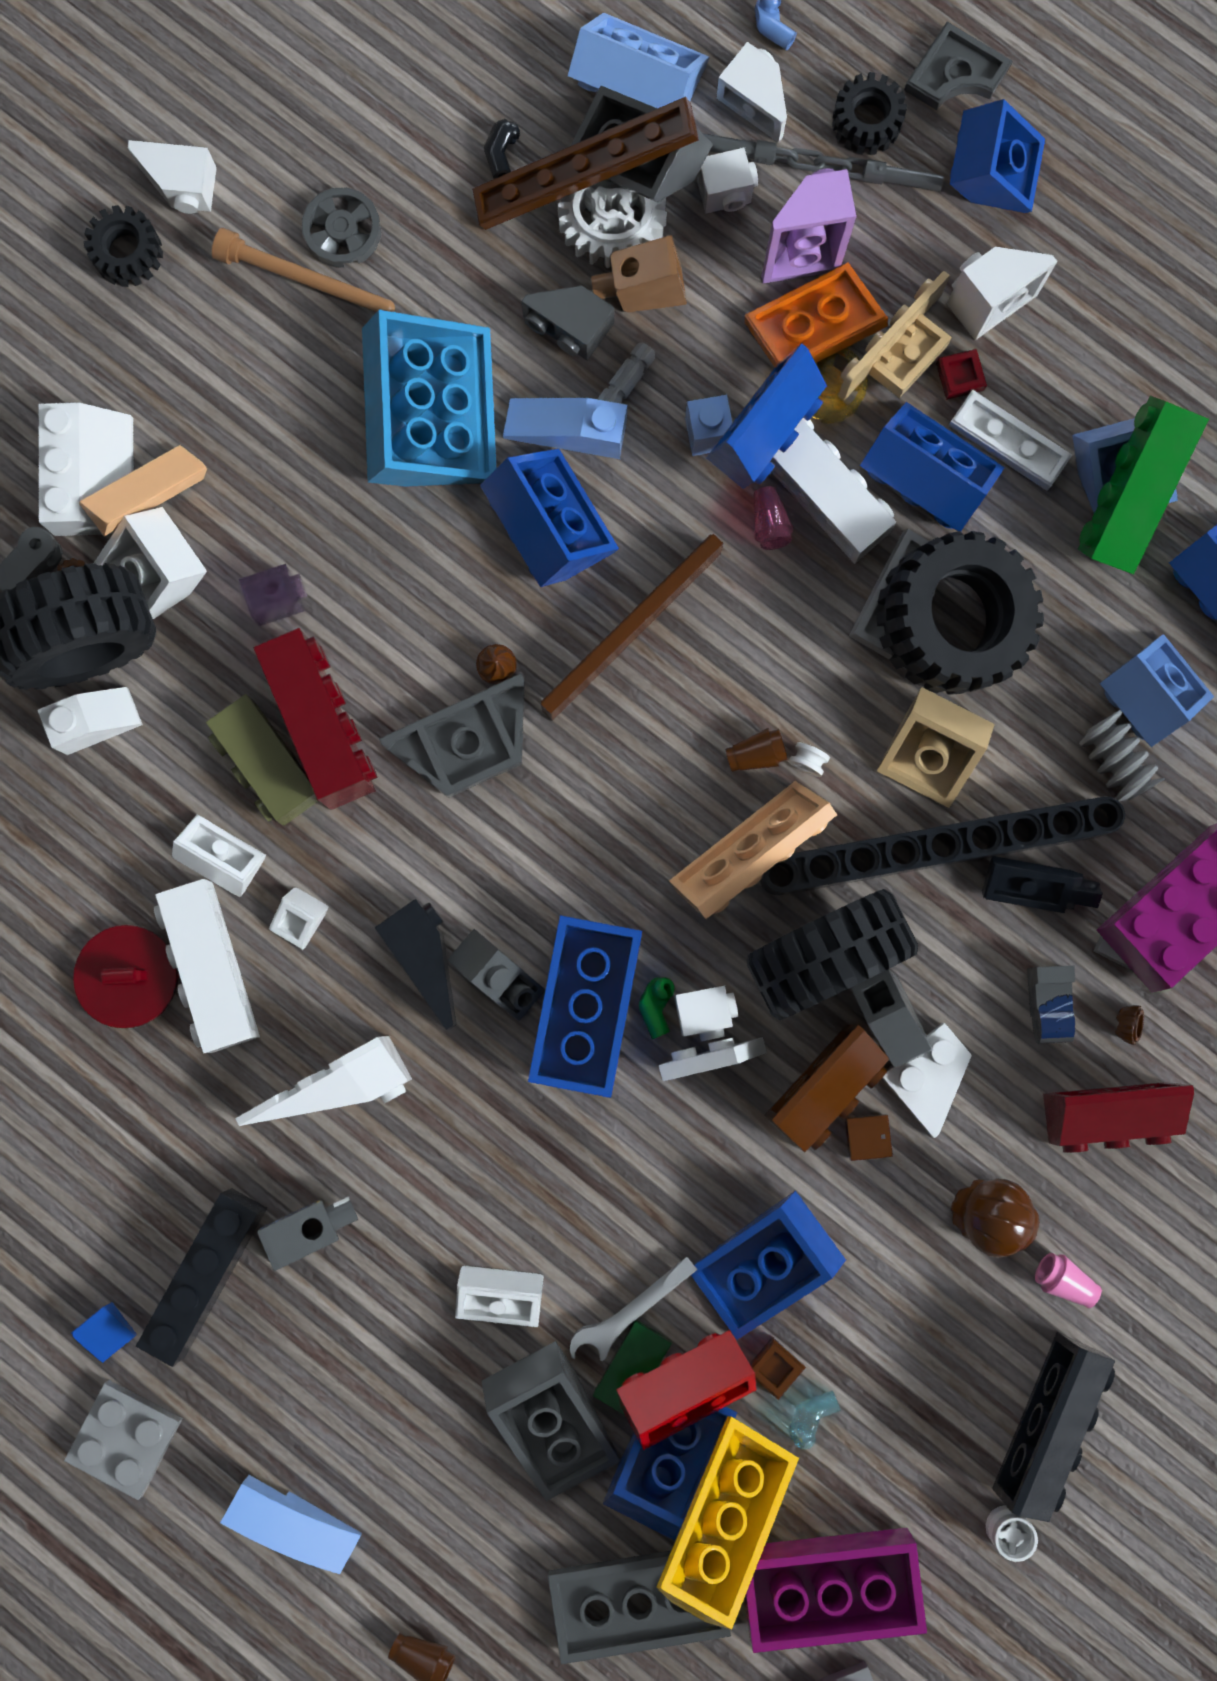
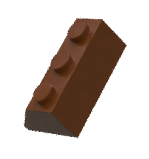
M846 1024L764 1116L800 1150L806 1152L811 1147L815 1151L830 1136L831 1131L828 1129L830 1124L838 1116L842 1120L845 1119L856 1108L859 1101L855 1097L866 1085L870 1089L873 1088L884 1077L887 1070L883 1066L889 1058L859 1025Z

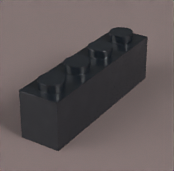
M233 1188L220 1193L135 1347L171 1367H174L186 1357L264 1216L267 1207Z

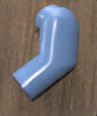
M757 0L755 17L759 33L787 51L793 44L797 32L780 22L778 7L781 4V0Z

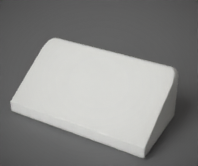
M198 814L173 841L172 857L238 897H241L266 857L264 853Z
M462 1266L457 1284L455 1318L538 1327L544 1277L541 1274Z

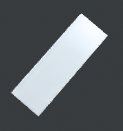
M974 390L968 395L948 425L1046 491L1050 489L1072 456V454Z

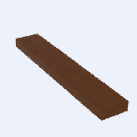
M685 96L473 188L479 225L487 230L699 141L691 102Z
M710 534L541 701L542 712L553 721L721 555L724 543L715 534Z

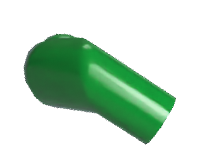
M657 977L651 980L638 1002L640 1013L651 1039L670 1032L662 1012L670 997L675 993V985L672 980L666 977Z

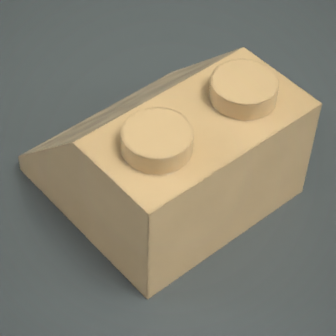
M921 687L902 719L877 772L950 808L987 750L994 723Z

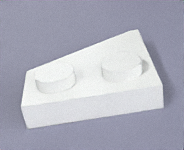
M941 1023L927 1035L933 1051L897 1068L893 1065L890 1066L882 1078L932 1138L937 1137L941 1131L972 1056L945 1023Z
M732 1037L709 1043L710 1051L697 1054L695 1047L672 1052L673 1061L659 1065L662 1081H667L738 1064L767 1052L763 1037L734 1044Z

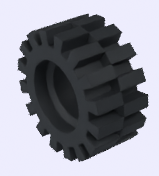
M868 72L867 80H864L861 73L855 76L853 83L849 79L844 84L843 90L840 89L832 116L833 131L837 130L836 138L839 142L846 138L844 147L849 151L853 145L858 146L856 154L863 155L864 149L869 148V155H875L879 146L883 152L889 148L890 142L894 144L897 140L905 119L907 104H903L905 100L904 92L897 93L899 85L895 81L890 86L887 85L888 76L882 74L880 81L875 80V73ZM871 104L883 112L884 119L878 124H865L855 117L854 110L859 105Z
M119 205L112 206L113 214L110 215L106 209L99 211L103 219L98 221L93 216L89 222L94 230L86 228L84 233L88 241H84V248L99 274L103 278L106 277L114 285L118 280L122 287H129L130 279L135 286L142 284L139 278L142 275H145L147 280L152 278L153 275L149 269L152 267L158 271L161 264L157 258H163V251L160 247L162 246L161 240L150 220H147L141 211L138 210L136 213L133 207L125 206L124 213ZM123 235H133L137 238L138 246L129 256L115 258L110 254V246L117 238Z

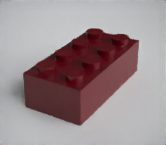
M297 628L253 647L317 800L330 810H333L375 792L376 790L371 780L378 778L369 756L365 755L363 749L358 750L356 743L362 741L354 720L350 719L347 712H342L340 708L346 705L345 698L338 683L334 682L331 674L326 675L325 670L331 668L322 646L318 645L315 637L307 638L304 632Z

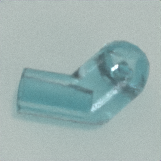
M833 1390L805 1400L796 1406L789 1426L790 1438L796 1447L803 1450L813 1447L816 1442L815 1435L820 1419L841 1411Z

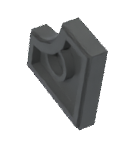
M946 22L906 82L904 91L935 110L946 100L960 94H977L990 99L1009 71L1013 61L951 23Z

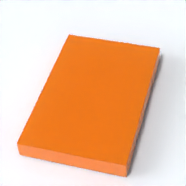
M849 262L744 315L746 326L774 367L801 343L809 349L815 363L888 327V317Z

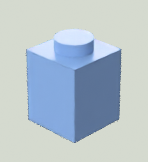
M727 395L687 401L685 421L692 456L710 453L731 426L732 418Z

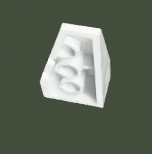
M376 1037L328 1064L330 1067L328 1070L325 1071L323 1069L302 1079L290 1091L285 1090L235 1119L238 1125L242 1126L369 1102L380 1097L385 1104L405 1093L406 1089L403 1084L412 1080L390 1037Z

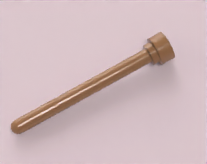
M222 227L214 238L212 245L213 259L226 264H231L232 262L239 263L241 260L375 312L378 310L395 311V305L391 300L247 246L245 241L240 239L239 234Z

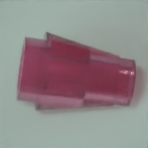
M767 486L756 490L753 494L755 540L760 542V547L765 550H775L787 546L792 541L791 534L794 528L777 489Z

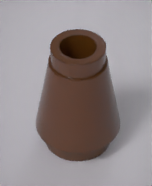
M766 728L733 745V747L725 749L732 772L779 767V762L788 760L779 729L769 731V728Z
M399 1633L391 1647L388 1659L395 1662L396 1665L417 1681H446L452 1669L455 1655L447 1651L448 1646Z

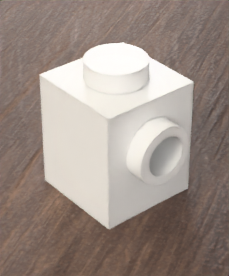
M745 148L707 156L696 176L705 214L719 210L732 212L743 208L746 204L751 203L753 188L758 186L756 165L754 162L748 163Z
M725 986L674 996L682 1036L699 1034L701 1041L725 1037L724 1028L733 1027L731 1018L738 1017L734 993L726 994Z

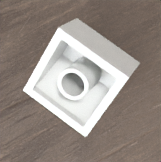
M994 247L983 256L977 252L961 265V274L952 284L953 291L947 305L973 339L976 340L1034 299L1042 289L1057 260L1053 255L1001 247Z
M163 507L124 516L94 562L97 565L105 563L115 564L117 567L121 565L136 575L153 619L189 596L207 572Z

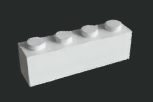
M802 418L794 429L799 435L793 444L784 453L778 450L770 460L775 465L771 472L855 564L891 533L896 524V521L893 519L894 513L884 500L880 498L876 500L866 489L867 483L859 472L854 469L849 470L842 463L837 448L828 440L822 441L813 431L814 426L811 420L806 421Z
M201 879L155 894L158 905L154 906L155 917L159 927L167 931L170 944L166 945V953L172 968H178L182 984L178 985V993L185 1008L190 1007L194 1023L190 1024V1033L196 1047H202L203 1053H214L259 1038L258 1028L213 882Z

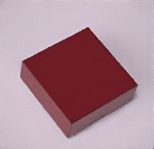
M977 349L938 358L936 365L946 400L969 395L972 390L981 392L987 387Z

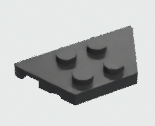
M522 674L514 676L381 737L379 740L384 748L442 794L450 798L522 765L524 678Z

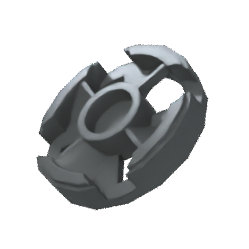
M347 187L331 188L318 194L307 205L302 218V234L310 252L324 264L341 268L344 267L343 263H352L357 260L359 264L366 261L377 249L381 238L380 217L373 202L362 192ZM344 197L349 202L347 211L336 210L332 198ZM372 218L370 235L359 232L358 221ZM313 225L326 228V230L313 234L310 231ZM339 246H348L350 253L338 254Z

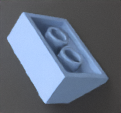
M602 13L580 28L568 76L578 80V85L588 91L598 92L600 86H604L655 108H660L685 96L689 101L691 100L706 68L709 56L611 15Z

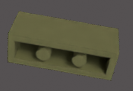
M247 694L206 722L213 732L208 736V739L222 757L227 753L236 764L231 769L232 773L245 789L250 786L259 796V799L254 803L268 822L275 819L278 823L285 826L318 802L306 772L255 701Z

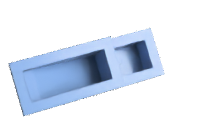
M248 1475L241 1484L220 1522L269 1549L337 1574L341 1573L362 1534L289 1491L287 1495H284L251 1475Z

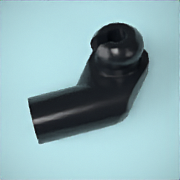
M507 119L499 120L493 125L484 145V152L493 179L511 172L505 151L508 144H515L516 139L520 137L518 125Z

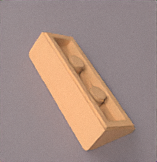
M179 445L86 497L79 504L100 532L106 536L115 531L124 516L151 510L203 480L207 467L197 457Z

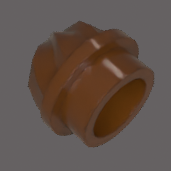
M493 644L485 647L479 653L476 660V668L479 676L485 682L497 685L514 676L517 662L515 655L508 647Z

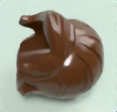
M999 1178L986 1181L974 1180L970 1187H965L957 1192L951 1205L953 1225L985 1255L996 1258L1014 1255L1026 1249L1037 1236L1040 1223L1037 1210L1033 1207L1029 1195L1019 1184L1013 1181Z

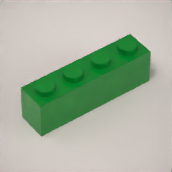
M1150 395L1147 403L1140 407L1135 416V428L1128 443L1124 444L1117 454L1116 469L1110 481L1099 492L1097 499L1098 507L1092 520L1084 525L1080 533L1079 551L1093 560L1131 574L1135 573L1209 418Z

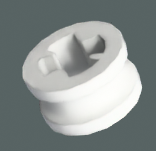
M798 742L795 746L797 755L791 756L788 762L805 773L821 777L824 772L821 766L823 763H828L830 757L813 746Z

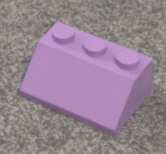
M826 168L818 170L812 175H807L775 217L771 226L761 275L763 284L826 274L842 265L856 219L847 169L835 171Z

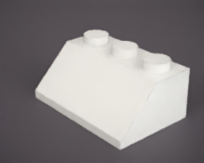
M83 403L39 404V523L54 536L100 535L102 533L80 506L79 502L134 471L133 417L128 414Z

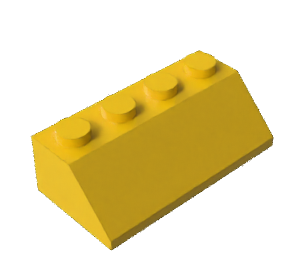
M730 1416L726 1418L656 1587L671 1603L704 1622L732 1630L799 1458Z

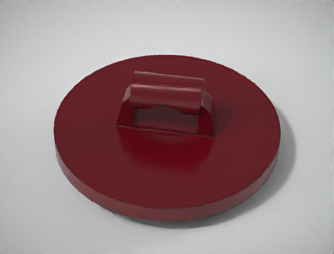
M132 925L111 927L91 938L83 947L76 960L73 975L75 993L83 1009L96 1021L115 1028H135L159 1017L171 1003L178 984V968L173 969L167 957L166 945L168 944L154 932Z

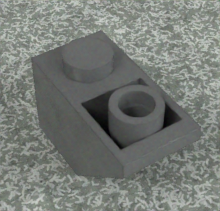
M582 285L527 294L521 301L524 321L533 331L541 335L547 333L557 340L558 346L564 352L574 357L578 354L587 361L614 325V307Z
M475 929L472 930L447 959L472 984L518 1021L521 1020L546 990Z
M885 970L851 987L870 1029L895 1068L933 1051L898 976L891 970Z

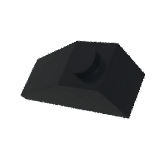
M414 899L376 926L375 929L446 1030H450L457 1023L444 935L438 927L443 923V920L430 902L423 906L419 900Z

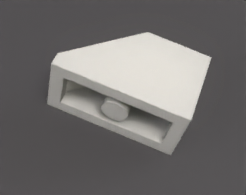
M746 42L719 76L717 99L779 143L783 138L787 119L779 64L775 62L769 52L764 49H757L749 42Z
M129 140L128 149L138 167L172 208L188 214H193L197 211L211 212L217 167L208 148Z
M127 687L75 694L38 709L51 747L66 755L142 725Z

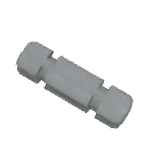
M643 342L638 343L630 353L632 355L631 359L627 358L609 382V389L605 388L598 397V400L623 404L622 398L626 399L644 375V369H648L654 361L655 351Z

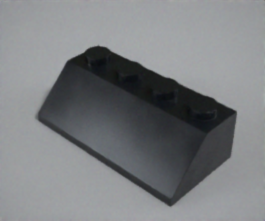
M1056 1332L992 1487L993 1491L1011 1513L1020 1517L1050 1522L1053 1512H1058L1064 1503L1066 1496L1064 1485L1070 1471L1074 1472L1080 1464L1082 1458V1448L1080 1446L1086 1431L1090 1432L1094 1428L1099 1415L1097 1405L1102 1392H1107L1110 1389L1115 1377V1369L1113 1368L1115 1360L1105 1353L1059 1332Z

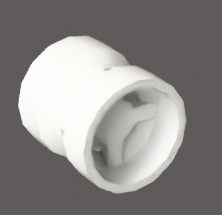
M1006 1505L992 1510L987 1517L986 1533L998 1552L1004 1558L1013 1562L1025 1561L1030 1558L1036 1551L1038 1544L1037 1532L1030 1521L1025 1517L1011 1513Z

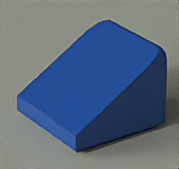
M113 1302L102 1307L71 1332L75 1340L102 1363L137 1336Z

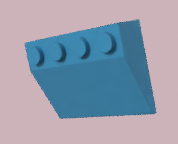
M378 310L362 327L368 483L405 487L482 484L496 470L490 328Z

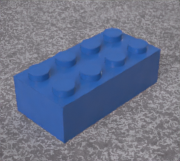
M560 915L528 1082L611 1098L642 931Z

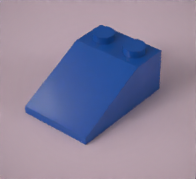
M794 1191L693 1264L697 1271L691 1276L738 1340L831 1280L846 1259L799 1194Z
M724 1407L645 1450L642 1449L633 1432L620 1460L621 1462L618 1464L603 1505L676 1541L727 1416L735 1418L737 1412Z

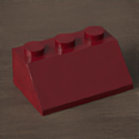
M1160 1082L1043 1093L1048 1141L1050 1144L1062 1146L1064 1153L1089 1151L1088 1143L1104 1142L1105 1149L1130 1147L1131 1139L1145 1138L1146 1145L1172 1143L1171 1136L1186 1134L1194 1098V1087L1188 1084Z

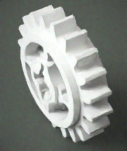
M604 180L562 198V202L558 203L560 233H565L566 246L575 244V255L577 257L589 252L590 264L593 265L599 257L604 258L606 268H610V254L614 251L663 237V227L666 226L667 212L665 211L666 199L655 202ZM634 205L639 208L643 215L640 222L634 219V211L632 209ZM585 208L591 211L593 222L590 225L582 217Z

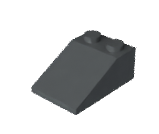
M556 1341L482 1380L488 1416L546 1501L621 1462L582 1383Z

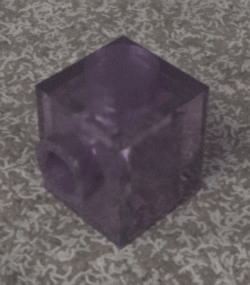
M286 564L239 579L250 615L259 626L305 611L301 598L307 597V593L300 574L293 575Z

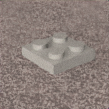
M108 1380L104 1383L64 1461L139 1501L144 1495L183 1418Z

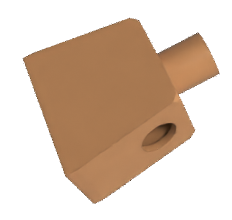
M672 235L614 251L610 254L612 272L591 276L593 293L601 299L617 296L624 312L687 304L682 267Z

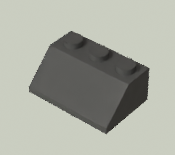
M600 86L571 146L658 108ZM696 127L699 141L606 180L650 200L659 202L694 182L713 144Z

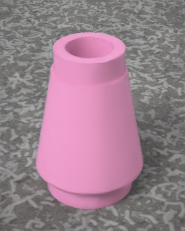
M1054 1253L1047 1254L1041 1260L1035 1272V1281L1041 1285L1043 1292L1087 1308L1095 1306L1100 1299L1101 1287L1063 1254L1058 1256Z

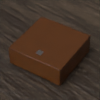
M887 1114L845 1118L849 1160L893 1157Z
M773 1336L750 1362L755 1372V1379L778 1400L806 1368L800 1360Z

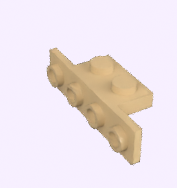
M943 271L934 281L928 278L914 296L916 301L910 307L904 304L890 321L891 328L885 334L881 331L877 332L870 340L865 349L867 353L860 361L855 357L848 363L840 376L844 380L838 394L841 399L845 400L868 374L900 398L943 352L952 337L925 317L924 314L941 297L950 278L947 272Z

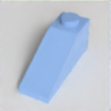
M510 398L503 439L620 459L627 423V405L592 398Z

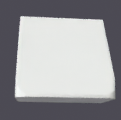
M293 888L282 898L269 926V930L303 950L324 918L328 906L301 889Z

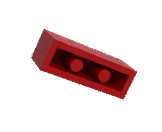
M730 1330L721 1335L718 1333L708 1335L698 1343L696 1348L683 1355L682 1353H675L668 1356L661 1362L660 1367L646 1374L636 1373L627 1378L622 1386L616 1389L620 1406L643 1450L757 1390L755 1372Z

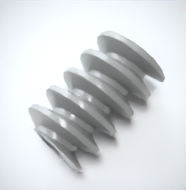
M1121 710L1086 730V735L1079 742L1081 747L1095 746L1088 758L1090 761L1103 758L1104 762L1097 772L1098 774L1113 773L1106 786L1107 788L1122 787V790L1114 798L1119 802L1131 800L1165 780V778L1151 780V777L1158 770L1156 764L1142 766V763L1149 756L1147 750L1133 752V749L1140 742L1139 737L1124 738V735L1131 728L1130 723L1115 724L1122 714Z

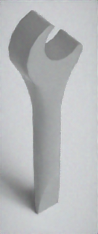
M685 1257L618 1313L602 1322L581 1327L571 1339L569 1349L571 1358L575 1359L576 1350L580 1345L591 1344L598 1349L600 1361L605 1360L618 1336L632 1322L697 1271V1268L688 1257Z

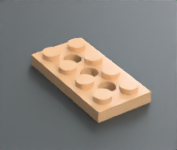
M794 781L670 879L669 882L682 898L707 919L712 914L723 911L729 905L730 900L745 888H750L757 884L763 874L776 863L791 857L795 848L805 840L821 833L826 828L828 822L837 816V813L828 801L797 781Z

